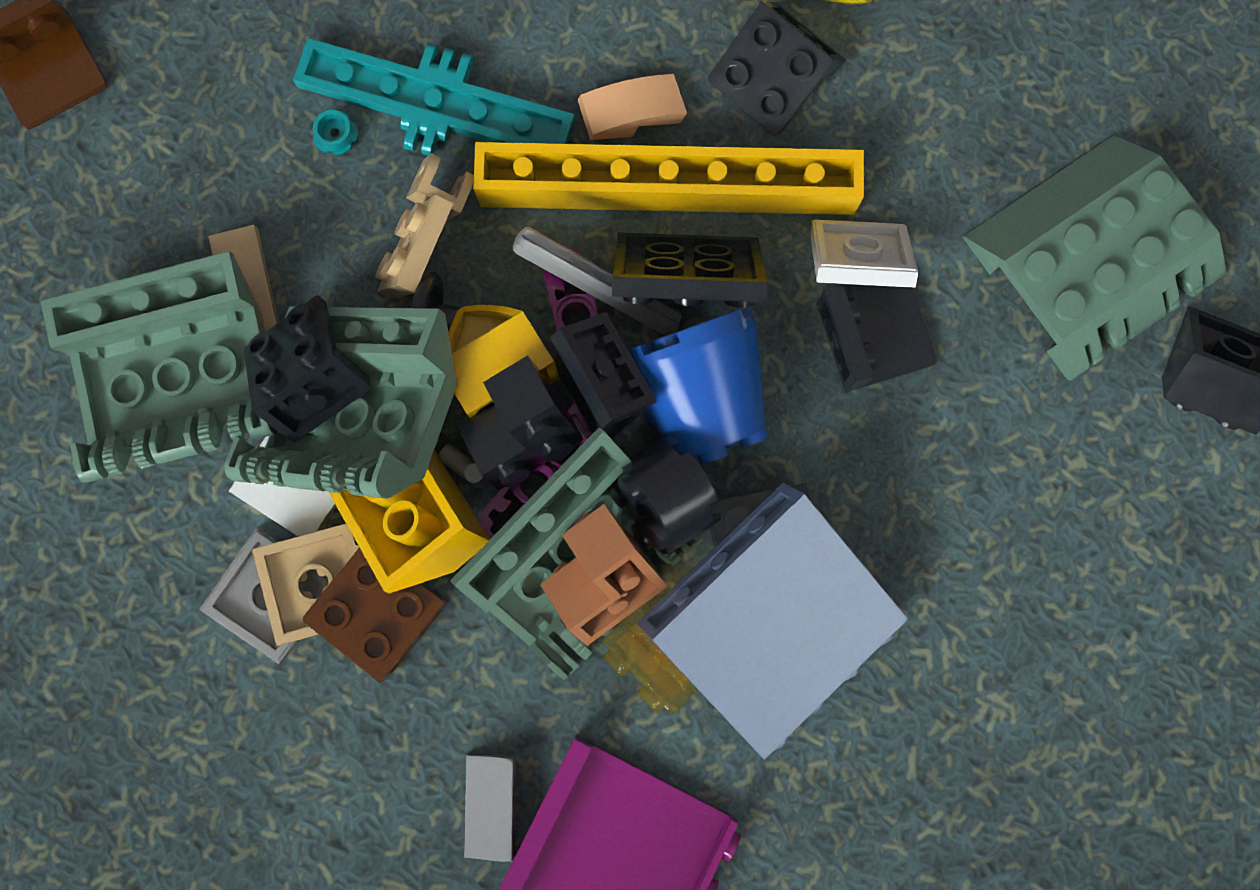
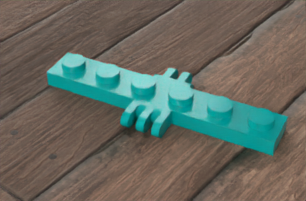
M307 38L293 78L297 88L401 117L400 127L407 131L404 139V149L415 151L420 136L423 135L425 137L421 153L427 156L431 153L434 154L438 140L447 142L451 132L484 142L568 144L575 123V117L572 113L467 84L473 67L474 56L463 53L458 68L454 69L456 51L445 48L440 63L436 64L439 47L431 43L426 45L419 68L415 69Z

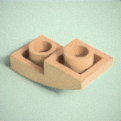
M674 74L654 75L621 81L581 94L578 99L590 140L633 137L639 126L681 124L687 114Z

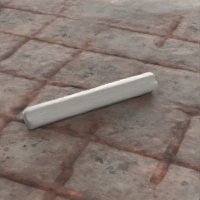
M525 227L517 234L513 251L519 256L665 336L678 330L682 317L678 310L656 298H653V301L649 303L633 304L624 301L623 297H612L613 274L530 227Z

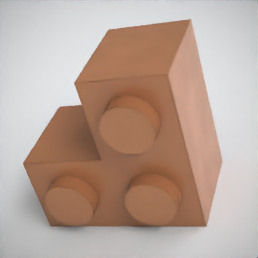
M605 504L595 511L582 515L572 528L562 534L576 558L559 565L553 571L552 576L540 584L567 629L586 646L668 587L639 543Z

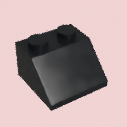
M1188 306L1162 376L1164 399L1180 410L1187 412L1194 410L1212 417L1220 425L1228 429H1242L1257 435L1260 431V333Z

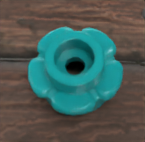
M333 109L326 110L320 113L314 120L312 128L314 133L313 142L317 149L323 153L331 152L333 155L345 154L351 149V143L355 142L358 138V127L355 122L350 121L349 115L345 112ZM338 130L339 135L337 137H332V131Z

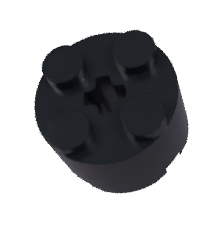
M669 435L664 436L629 458L631 462L622 467L623 473L607 488L617 506L620 508L625 506L635 523L631 525V530L639 545L645 551L655 547L664 554L671 553L721 520V513L712 514L711 506L718 503V499L706 473L689 451L680 456L671 447L679 441Z

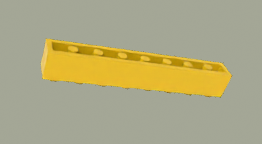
M475 142L473 189L480 207L855 215L864 198V150Z

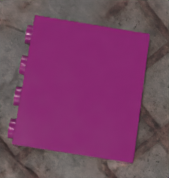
M576 735L499 890H717L719 880L713 878L721 859L729 862L741 839V834L735 831L738 822L734 816Z

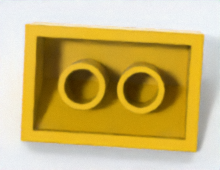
M435 450L425 477L390 498L358 496L349 494L348 490H343V492L339 493L329 492L384 592L387 593L455 572L475 556L490 540L443 462L438 458Z

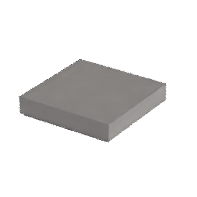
M256 528L199 610L276 663L282 664L297 641L276 646L252 553L254 548L278 541ZM311 570L308 572L309 580L301 583L303 592H312L316 599L322 594V588L328 586L329 582L327 576L320 577L316 570Z

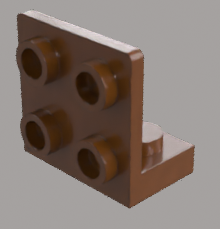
M15 0L0 8V86L22 126L31 130L107 89L108 83L69 12L58 0Z
M359 547L303 616V622L377 682L381 683L391 676L449 601L436 590H429L421 583L392 593L384 592Z

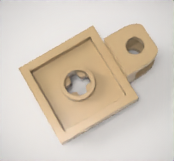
M433 153L423 160L406 198L416 204L411 211L408 209L404 211L397 224L394 234L401 237L393 254L387 252L384 255L375 277L382 280L377 293L393 300L415 293L446 220L461 213L474 183V175L466 171L465 175L457 178L450 194L430 185L441 160L440 157Z
M347 524L252 549L276 646L319 635L303 622V616L318 598L315 599L312 592H303L301 583L309 580V571L316 570L320 577L327 576L330 584L358 550L359 545H357ZM328 586L322 588V593Z

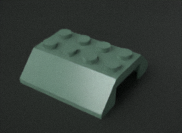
M1115 135L962 237L990 275L1000 268L1055 341L1056 345L1046 352L1069 381L1088 370L1089 363L1095 365L1104 358L1098 328L1101 329L1100 332L1103 334L1105 341L1115 349H1118L1127 343V338L1133 339L1165 317L1166 312L1171 313L1179 307L1180 300L1178 298L1180 296L1177 282L1179 287L1192 297L1203 291L1204 287L1210 286L1226 274L1219 231L1160 155Z
M230 251L40 301L50 348L70 355L88 445L76 442L70 444L74 468L81 482L88 483L107 478L108 475L116 476L125 473L131 450L133 459L141 469L154 466L155 462L162 464L201 454L203 449L206 452L217 450L220 446L219 443H221L224 424L228 425L227 429L233 441L235 437L247 442L250 439L249 435L253 440L276 434V429L252 411L243 350L254 336L265 332L258 304L233 253Z
M289 307L286 316L294 307ZM327 307L337 349L369 376L372 389L295 443L278 431L275 435L269 436L265 448L260 446L255 448L241 438L235 437L225 461V473L230 480L236 482L263 485L264 483L268 484V481L273 482V485L280 487L287 486L290 488L329 491L332 493L348 490L349 494L387 499L425 477L457 387L446 316L440 309Z
M598 428L451 580L455 587L485 613L490 611L528 644L540 659L564 681L580 665L552 638L558 634L584 660L593 652L589 649V645L586 646L567 629L540 585L552 576L553 571L559 565L576 558L562 534L572 528L582 515L595 511L605 504L634 537L631 530V525L635 523L625 506L622 508L617 506L607 490L623 473L622 467L632 461L601 428ZM696 536L679 548L687 553L701 538ZM653 547L656 550V554L664 562L670 563L672 566H675L681 560V557L675 551L664 554ZM613 628L603 635L607 638L613 631Z

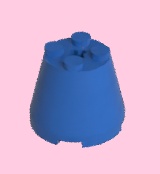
M751 307L729 312L628 349L657 400L655 404L642 414L659 439L669 435L679 441L671 447L680 456L689 451L700 464H704L728 455L726 448L738 444L741 447L748 446L769 437L766 430L757 323Z

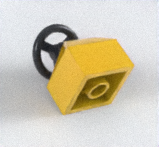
M428 272L423 276L417 286L410 308L440 309L445 313L457 378V387L454 394L470 419L494 405L483 382L526 356H529L550 384L560 380L554 360L523 311L498 305H472L462 308L443 305L444 288L441 276L436 272Z

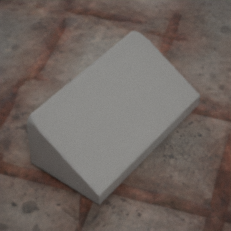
M466 755L464 858L499 862L513 861L515 857L516 755Z

